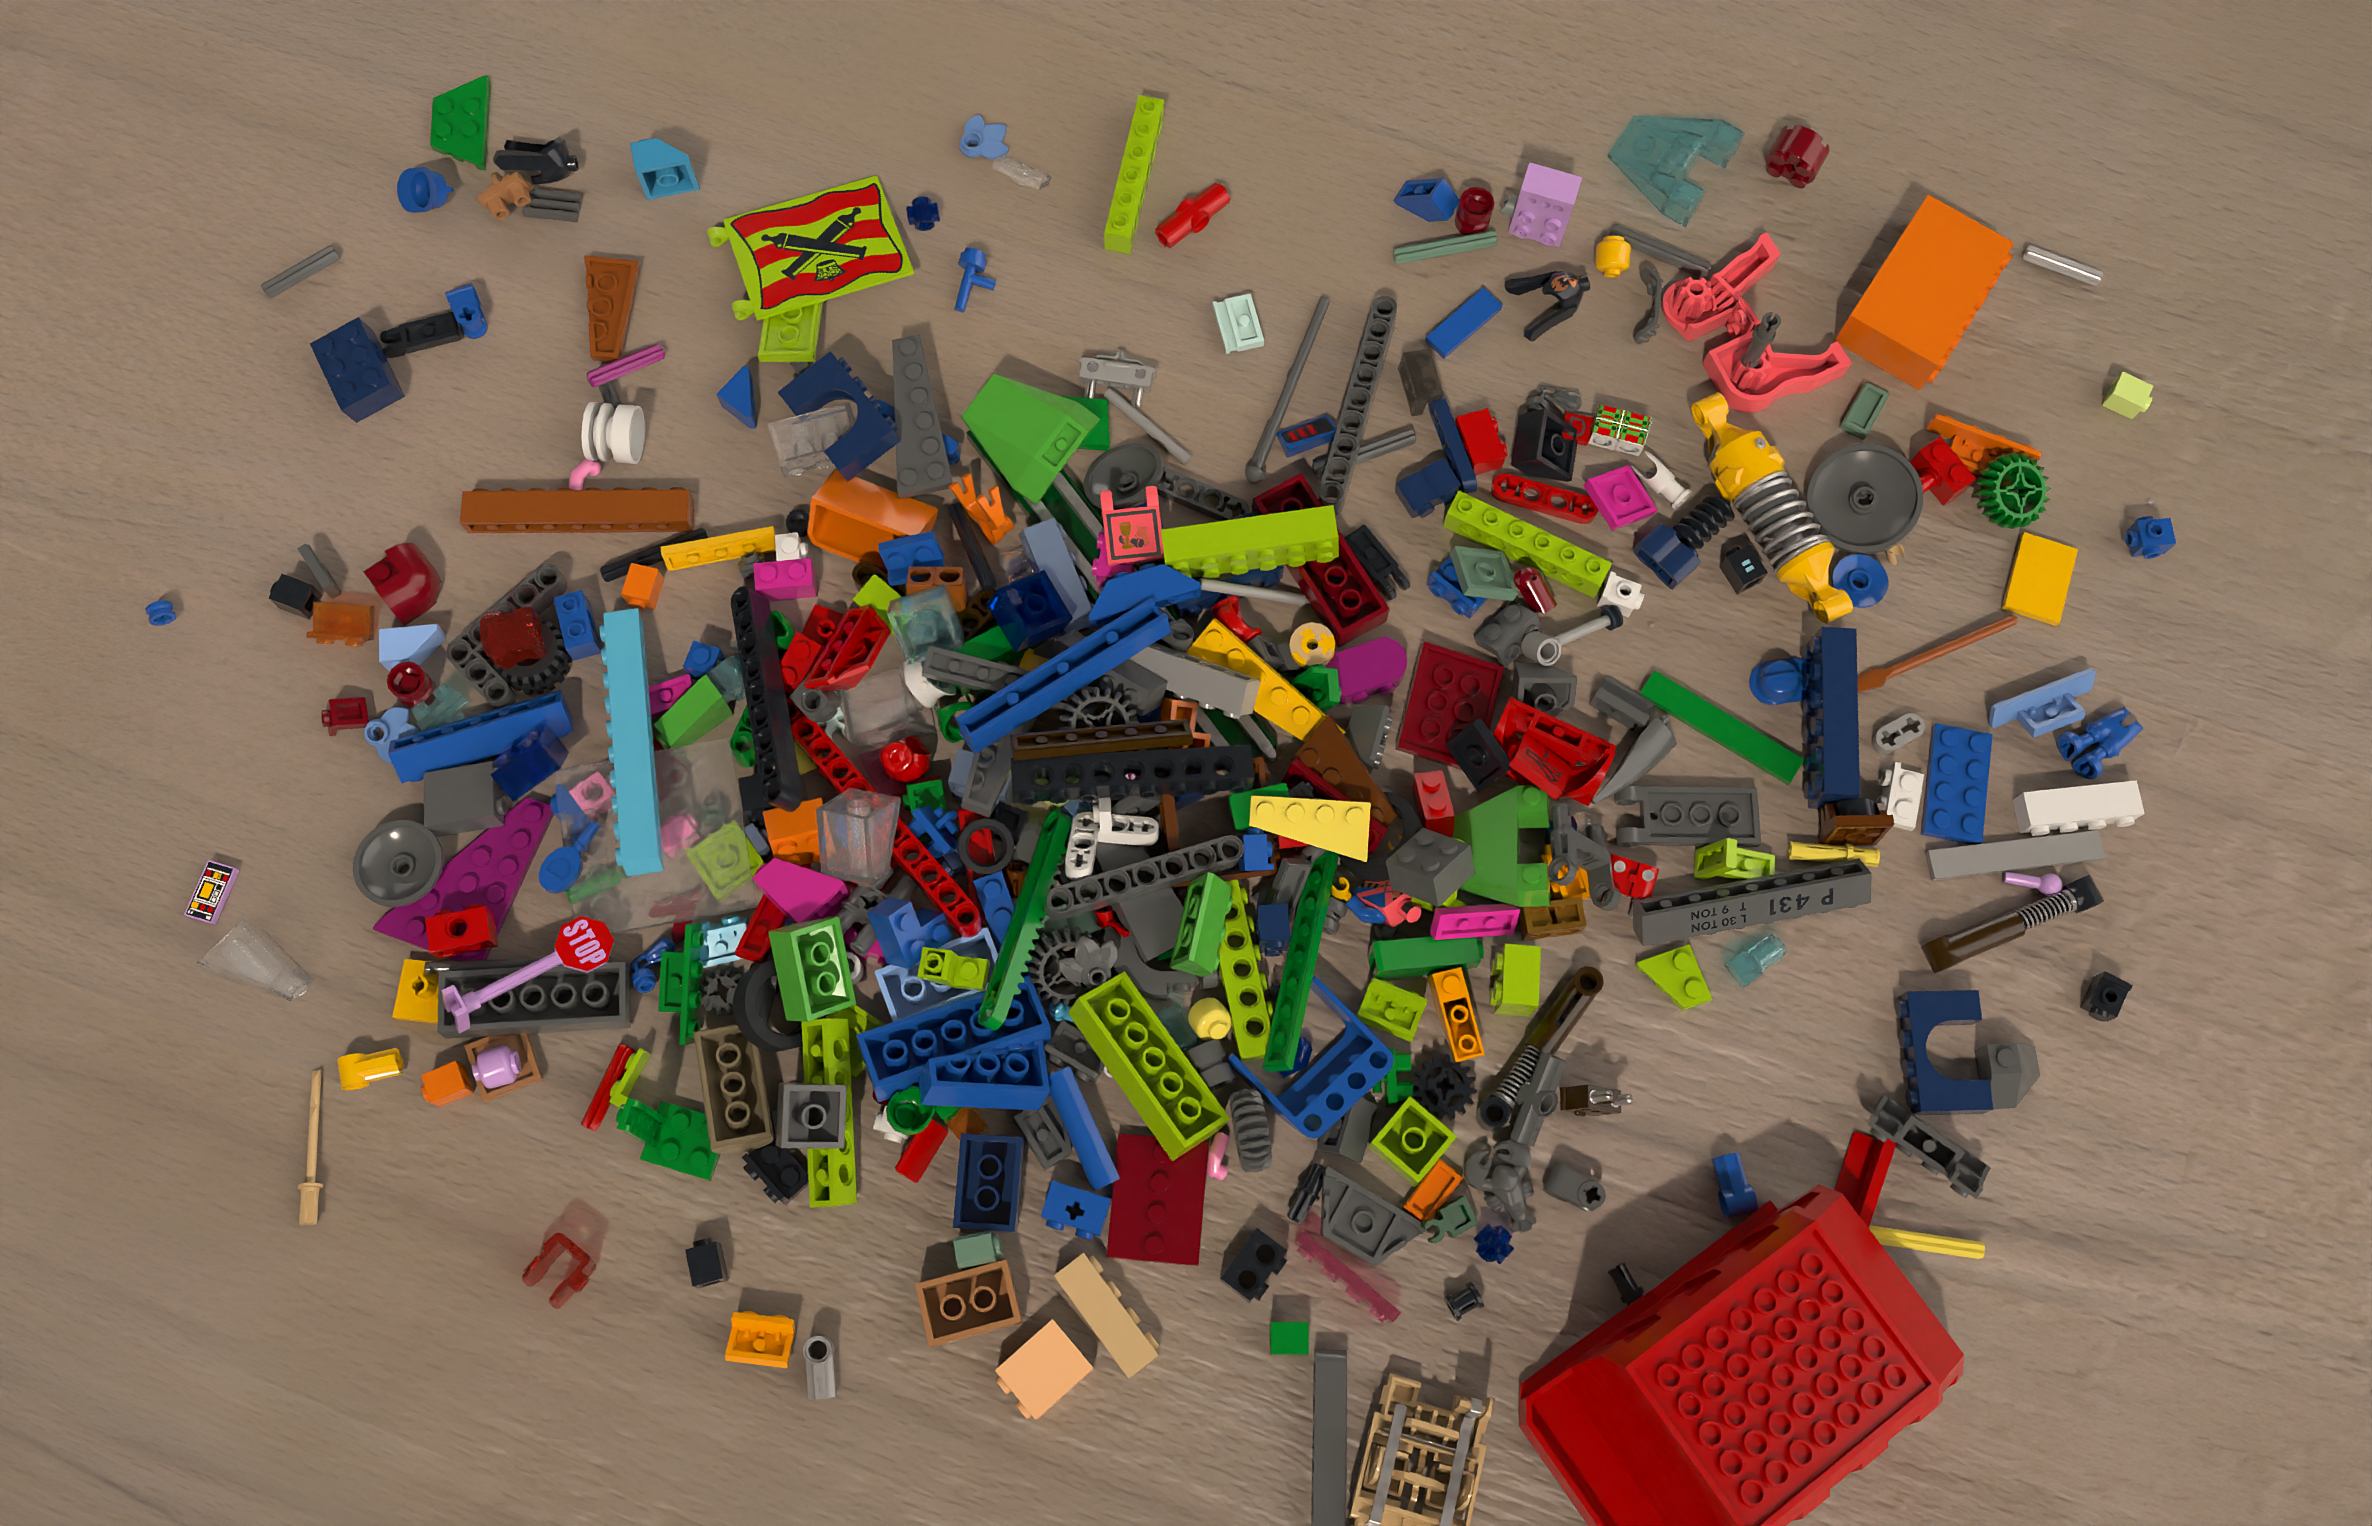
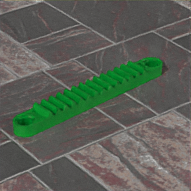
M1059 809L1051 811L1042 825L978 1013V1023L993 1031L997 1030L1004 1023L1013 996L1021 992L1017 984L1024 983L1021 973L1028 972V968L1024 963L1032 960L1028 952L1035 950L1036 947L1032 940L1039 939L1036 929L1043 927L1039 919L1046 917L1043 908L1047 894L1051 890V886L1057 885L1054 876L1061 873L1057 866L1064 864L1061 855L1067 853L1064 844L1072 820L1068 814Z

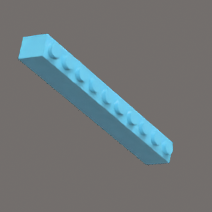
M638 608L603 613L604 625H600L599 629L601 640L606 644V648L601 649L604 666L607 665V672H603L605 689H609V696L604 698L607 714H611V720L606 721L608 737L612 738L613 745L608 746L609 759L611 763H614L615 769L610 771L612 788H616V796H612V807L614 814H618V822L613 823L616 840H620V848H615L617 865L623 866L628 877L664 871L644 624Z

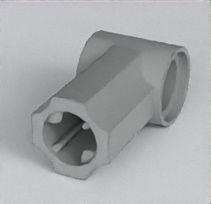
M825 1335L811 1337L806 1341L803 1348V1354L806 1359L808 1400L836 1397L835 1346L833 1341ZM816 1341L824 1342L827 1347V1353L822 1359H817L812 1355L811 1347Z

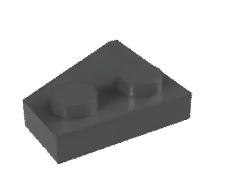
M1051 1095L1045 1099L1039 1110H1024L1013 1117L1014 1123L1044 1171L1071 1155V1141Z

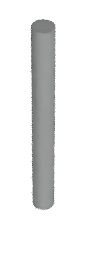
M1109 388L1105 392L1104 397L1184 465L1190 462L1192 459L1190 454L1113 389Z
M1203 578L1198 580L1202 587L1201 590L1302 606L1306 601L1305 594Z

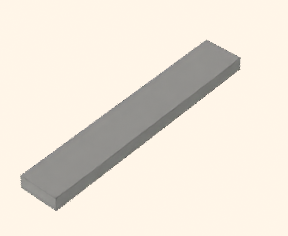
M2098 830L1928 850L1925 853L1931 881L2101 861L2105 858Z

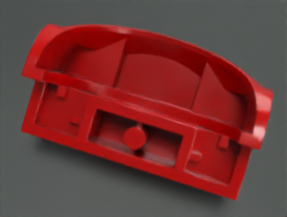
M1510 697L1492 734L1501 748L1508 754L1511 760L1516 745L1520 740L1515 732L1522 735L1528 734L1572 767L1564 791L1557 798V801L1559 798H1571L1589 806L1615 756L1616 745ZM1577 760L1587 764L1583 766H1575ZM1513 768L1506 772L1505 776L1514 780L1519 785H1535Z

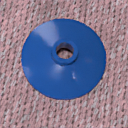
M1853 554L1841 559L1835 566L1831 577L1833 588L1844 590L1850 597L1853 607L1858 608L1871 607L1880 602L1885 596L1889 585L1884 567L1874 558L1862 554ZM1853 581L1859 582L1861 588L1856 587Z

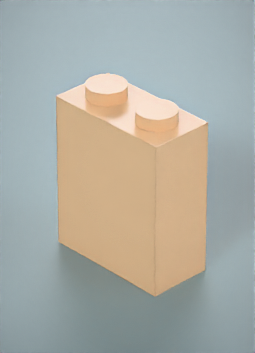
M1052 1319L995 1370L999 1375L995 1381L1006 1394L1012 1391L1020 1400L1015 1405L1026 1419L1033 1416L1035 1420H1038L1094 1368Z

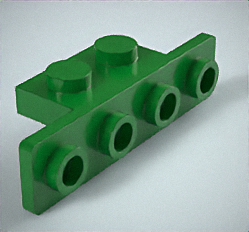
M701 923L686 924L684 952L661 951L658 1011L681 1013L680 1045L695 1043L693 1032L700 1031V1023L697 1020V1008L700 1007L702 999L701 991L698 990L699 978H701L703 973L700 948L703 947L705 941V934L701 930Z

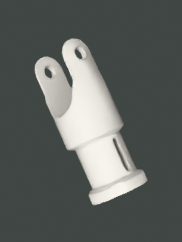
M1645 451L1644 453L1656 464V475L1650 479L1632 465L1633 471L1657 494L1661 493L1672 503L1671 507L1676 510L1689 498L1692 491L1684 489L1674 479L1675 475L1655 456Z

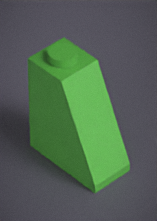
M704 675L654 724L659 731V734L655 737L665 750L671 747L677 755L731 717L733 713L707 675Z

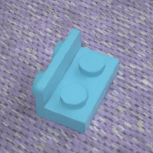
M739 914L728 915L721 919L722 922L710 924V921L698 922L702 924L701 930L705 934L704 945L700 948V960L703 962V968L743 959L735 955V950L747 928V916L739 917Z

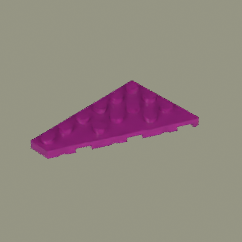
M526 797L504 816L505 826L489 828L442 868L436 885L427 895L410 905L394 907L375 923L373 930L429 951L425 918L433 917L436 912L442 910L458 912L465 910V907L468 905L482 904L494 912L498 937L554 816L551 806ZM462 924L457 928L456 936L465 933L467 924ZM492 948L446 958L454 961L487 960Z

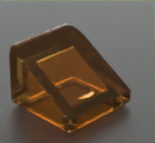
M962 1107L947 1123L959 1141L961 1133L981 1135L989 1129L988 1125L973 1107Z

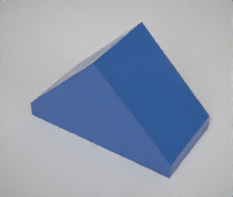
M744 366L717 393V397L725 410L750 429L756 428L753 377L749 367Z

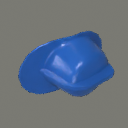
M426 167L404 170L397 183L398 199L402 207L412 213L428 212L431 209L442 207L447 200V193L453 191L452 187L447 186L445 178L440 173L430 171Z
M1784 658L1759 664L1752 671L1749 678V686L1753 696L1760 702L1768 705H1779L1806 699V689L1802 687L1803 674L1806 672V662L1799 658Z

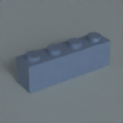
M1051 518L1022 529L1019 533V538L1060 636L1073 630L1080 633L1090 629L1088 615L1094 603H1089L1085 593L1088 591L1086 582L1082 576L1078 577L1074 567L1077 565L1075 556L1071 550L1066 548L1064 543L1066 536L1062 525L1057 524L1055 519Z

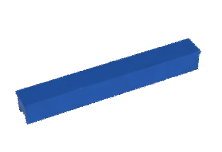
M1152 597L956 717L960 729L959 734L974 754L978 753L1171 633L1168 616L1165 613H1161Z

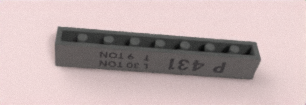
M1859 858L1632 901L1633 931L1642 946H1654L1663 942L1685 940L1689 937L1705 934L1712 935L1717 932L1743 929L1752 925L1770 924L1774 921L1789 918L1797 919L1810 914L1828 913L1842 908H1855L1859 905L1871 903L1872 873Z

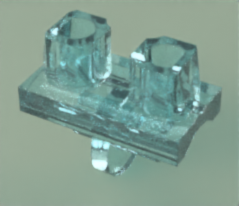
M442 683L433 692L435 697L441 702L440 705L431 710L422 701L411 709V712L418 721L416 725L422 731L464 718L465 715L458 709L468 701L458 690L454 691L448 685Z

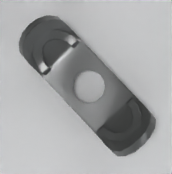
M1644 267L1640 271V278L1647 286L1648 295H1652L1651 318L1648 319L1647 326L1634 337V341L1637 344L1649 342L1651 336L1657 335L1654 329L1660 327L1657 322L1661 290H1663L1661 282H1663V279L1660 278L1657 271L1649 267Z

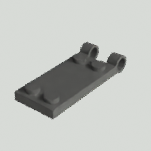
M1629 785L1614 794L1615 804L1627 806L1640 803L1642 828L1627 827L1618 829L1616 833L1617 846L1636 847L1639 845L1707 846L1725 838L1737 840V846L1758 847L1761 844L1757 788ZM1654 813L1657 816V820H1652L1650 814Z

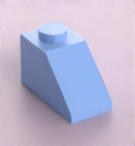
M438 624L379 629V662L388 671L402 662H413L420 666L446 640V633Z

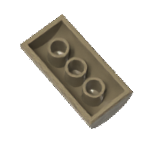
M737 1024L693 1032L711 1151L717 1154H735L755 1150L771 1143L774 1138L759 1048L744 1037Z

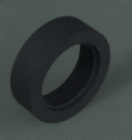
M1384 792L1399 814L1398 818L1403 820L1404 832L1399 844L1384 856L1367 858V862L1338 854L1348 870L1362 880L1372 882L1390 880L1386 860L1421 828H1424L1421 819L1411 804L1398 794Z
M774 959L752 967L742 976L734 993L733 1013L739 1030L750 1043L766 1051L779 1052L803 1046L802 1021L789 1034H781L767 1027L759 1015L757 1008L759 990L768 978L777 976ZM826 1016L817 1019H826Z

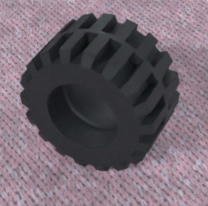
M525 616L523 621L518 617L513 619L514 624L509 626L506 623L503 625L504 631L502 633L497 632L495 635L498 641L492 642L491 649L494 653L491 654V660L495 664L493 666L509 686H512L518 692L523 690L525 694L532 695L533 690L537 694H543L545 688H549L551 691L556 688L554 684L557 681L562 683L565 680L562 675L563 673H569L570 667L567 663L572 662V657L566 651L562 634L550 621L546 622L542 617L537 616L536 620H534L532 616ZM532 645L545 646L544 654L538 662L530 666L518 665L519 657L526 648Z

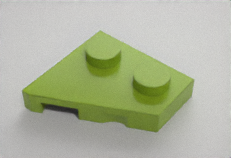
M1690 944L1635 964L1636 969L1639 972L1643 971L1655 982V986L1662 993L1669 995L1672 1002L1682 1011L1712 1000Z

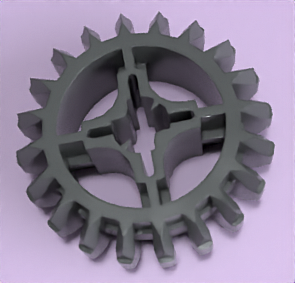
M1093 687L1092 697H1090L1087 689L1081 691L1084 700L1081 701L1076 695L1071 697L1072 702L1076 706L1073 707L1069 704L1064 706V709L1071 714L1070 716H1060L1059 719L1063 722H1068V726L1060 727L1059 730L1076 729V719L1080 720L1086 728L1095 727L1090 721L1095 720L1098 722L1102 718H1104L1102 726H1111L1110 720L1114 710L1119 714L1122 725L1139 723V721L1130 722L1129 717L1137 712L1135 709L1126 712L1124 708L1130 704V700L1127 699L1120 704L1118 702L1122 695L1120 692H1116L1113 698H1110V688L1106 687L1103 691V696H1100L1099 687ZM1101 702L1107 704L1098 716H1092L1081 711L1089 703Z
M1064 925L1062 933H1058L1057 929L1053 927L1051 929L1052 936L1047 937L1046 934L1041 933L1043 942L1041 944L1033 942L1036 952H1028L1032 960L1025 965L1028 968V972H1030L1027 976L1030 975V982L1033 983L1036 992H1040L1041 999L1046 1001L1050 998L1051 1003L1054 1005L1061 999L1062 1003L1068 1006L1070 999L1073 998L1076 1002L1079 996L1089 992V988L1083 982L1070 981L1071 983L1058 985L1062 981H1069L1062 974L1058 960L1059 958L1075 957V947L1079 936L1083 935L1092 939V935L1088 931L1082 934L1079 927H1075L1070 932L1069 927ZM1092 939L1100 946L1097 939ZM1068 946L1074 947L1069 951H1063L1060 949ZM1052 955L1053 961L1047 967L1048 971L1043 973L1044 965L1049 956ZM1094 973L1092 979H1099L1102 973Z
M1242 1089L1239 1092H1234L1229 1100L1241 1167L1245 1172L1253 1171V1173L1268 1169L1273 1162L1272 1148L1261 1094L1257 1089Z

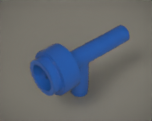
M965 248L964 252L960 254L958 265L965 269L954 307V310L958 312H965L972 284L992 291L995 286L996 280L975 274V272H984L987 263L985 253L978 249Z

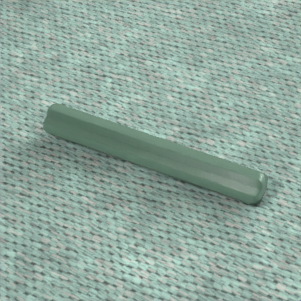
M1494 230L1398 247L1393 249V259L1396 264L1492 247L1497 245V234Z

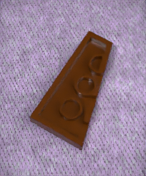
M1328 715L1291 760H1300L1351 801L1370 802V816L1388 828L1399 814L1380 786L1375 783L1363 761H1360L1352 749L1346 736H1343L1332 715Z

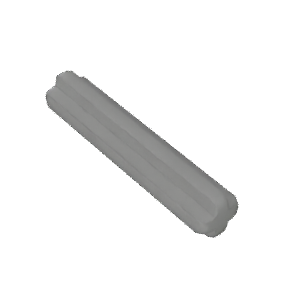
M2028 245L2023 254V259L2093 286H2097L2101 282L2104 274L2101 270L2033 245Z

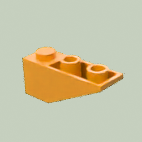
M1459 967L1435 973L1427 977L1433 1002L1455 1063L1484 1056L1485 1053L1462 968Z

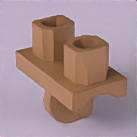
M517 171L513 174L508 173L503 177L498 172H494L491 174L493 183L487 186L488 190L477 196L478 202L488 209L495 218L503 220L509 216L510 212L507 205L514 202V204L520 207L531 202L529 191L533 187Z

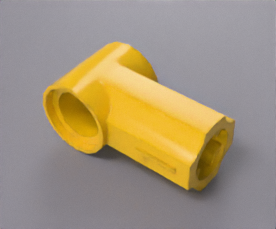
M397 1048L367 1055L363 1053L349 1054L337 1059L342 1090H355L367 1087L372 1081L402 1075L404 1069L403 1059Z

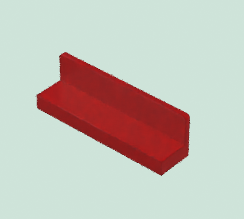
M1854 1132L1834 1191L1845 1196L1869 1228L1897 1142L1894 1143L1890 1139L1883 1142L1859 1132Z

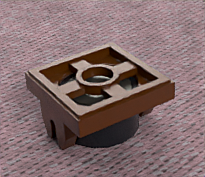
M1855 798L1842 800L1834 804H1825V808L1821 809L1822 831L1818 835L1819 844L1844 846L1845 844H1852L1853 846L1877 845L1894 826L1893 815H1887L1884 803L1875 804L1870 799Z

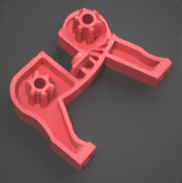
M1768 233L1760 235L1757 243L1750 250L1738 255L1724 269L1713 274L1710 281L1703 277H1700L1699 280H1693L1689 277L1678 281L1666 290L1662 300V310L1665 319L1688 342L1724 325L1727 326V332L1734 340L1710 350L1702 364L1717 392L1724 396L1728 406L1736 411L1745 413L1761 411L1769 407L1777 399L1790 394L1811 392L1844 376L1852 364L1838 341L1832 343L1827 351L1820 355L1773 353L1769 344L1756 367L1749 368L1751 362H1748L1746 367L1741 363V357L1753 338L1754 328L1760 323L1753 310L1741 296L1774 268L1781 255Z

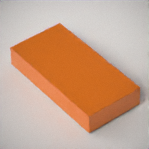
M1438 1159L1402 1208L1420 1222L1426 1219H1433L1437 1214L1436 1209L1443 1206L1463 1176L1441 1159Z

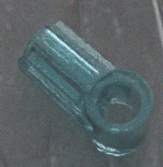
M1771 933L1748 951L1744 950L1724 966L1743 989L1763 975L1764 970L1782 959L1787 952L1781 940Z

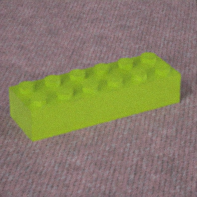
M1334 505L1161 530L1165 565L1190 578L1203 576L1206 579H1213L1223 573L1231 572L1234 575H1241L1251 569L1260 568L1262 571H1269L1277 568L1279 565L1288 564L1291 567L1304 565L1308 561L1317 560L1319 563H1326L1339 557V538Z
M1125 971L1076 1000L1068 1012L1069 1016L1172 1161L1217 1133L1230 1120V1117Z

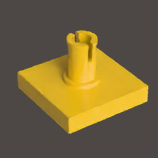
M404 959L392 1018L438 1024L439 974L425 973V962L431 961Z

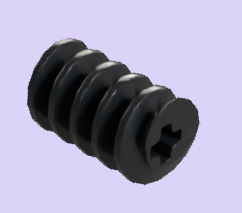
M1709 495L1701 503H1698L1695 509L1691 510L1679 523L1675 524L1673 529L1677 532L1681 543L1692 548L1702 549L1704 542H1709L1712 539L1711 534L1717 535L1720 531L1719 528H1725L1727 521H1733L1735 515L1725 501L1716 496Z

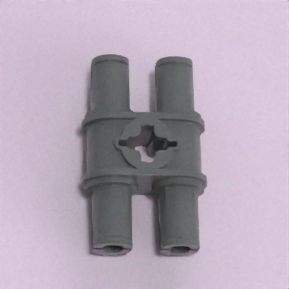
M879 861L865 880L862 879L857 882V887L847 900L840 903L841 911L837 914L840 919L843 936L854 922H860L865 925L850 943V947L861 956H865L877 940L867 911H869L867 908L872 909L889 897L907 901L918 888L917 883L913 879L903 876L890 894L882 893L880 889L894 873L892 867L883 861Z

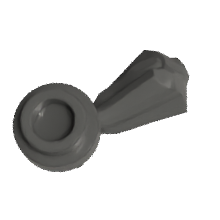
M1542 385L1537 391L1539 397H1530L1526 408L1527 413L1543 408L1548 410L1549 403L1546 401L1548 400L1557 404L1568 413H1572L1580 409L1582 399L1575 392L1562 391ZM1547 390L1554 393L1553 397L1546 395Z

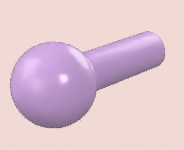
M2008 871L2004 873L2003 883L2036 888L2045 896L2056 895L2062 890L2061 879L2052 873L2044 874L2041 877Z

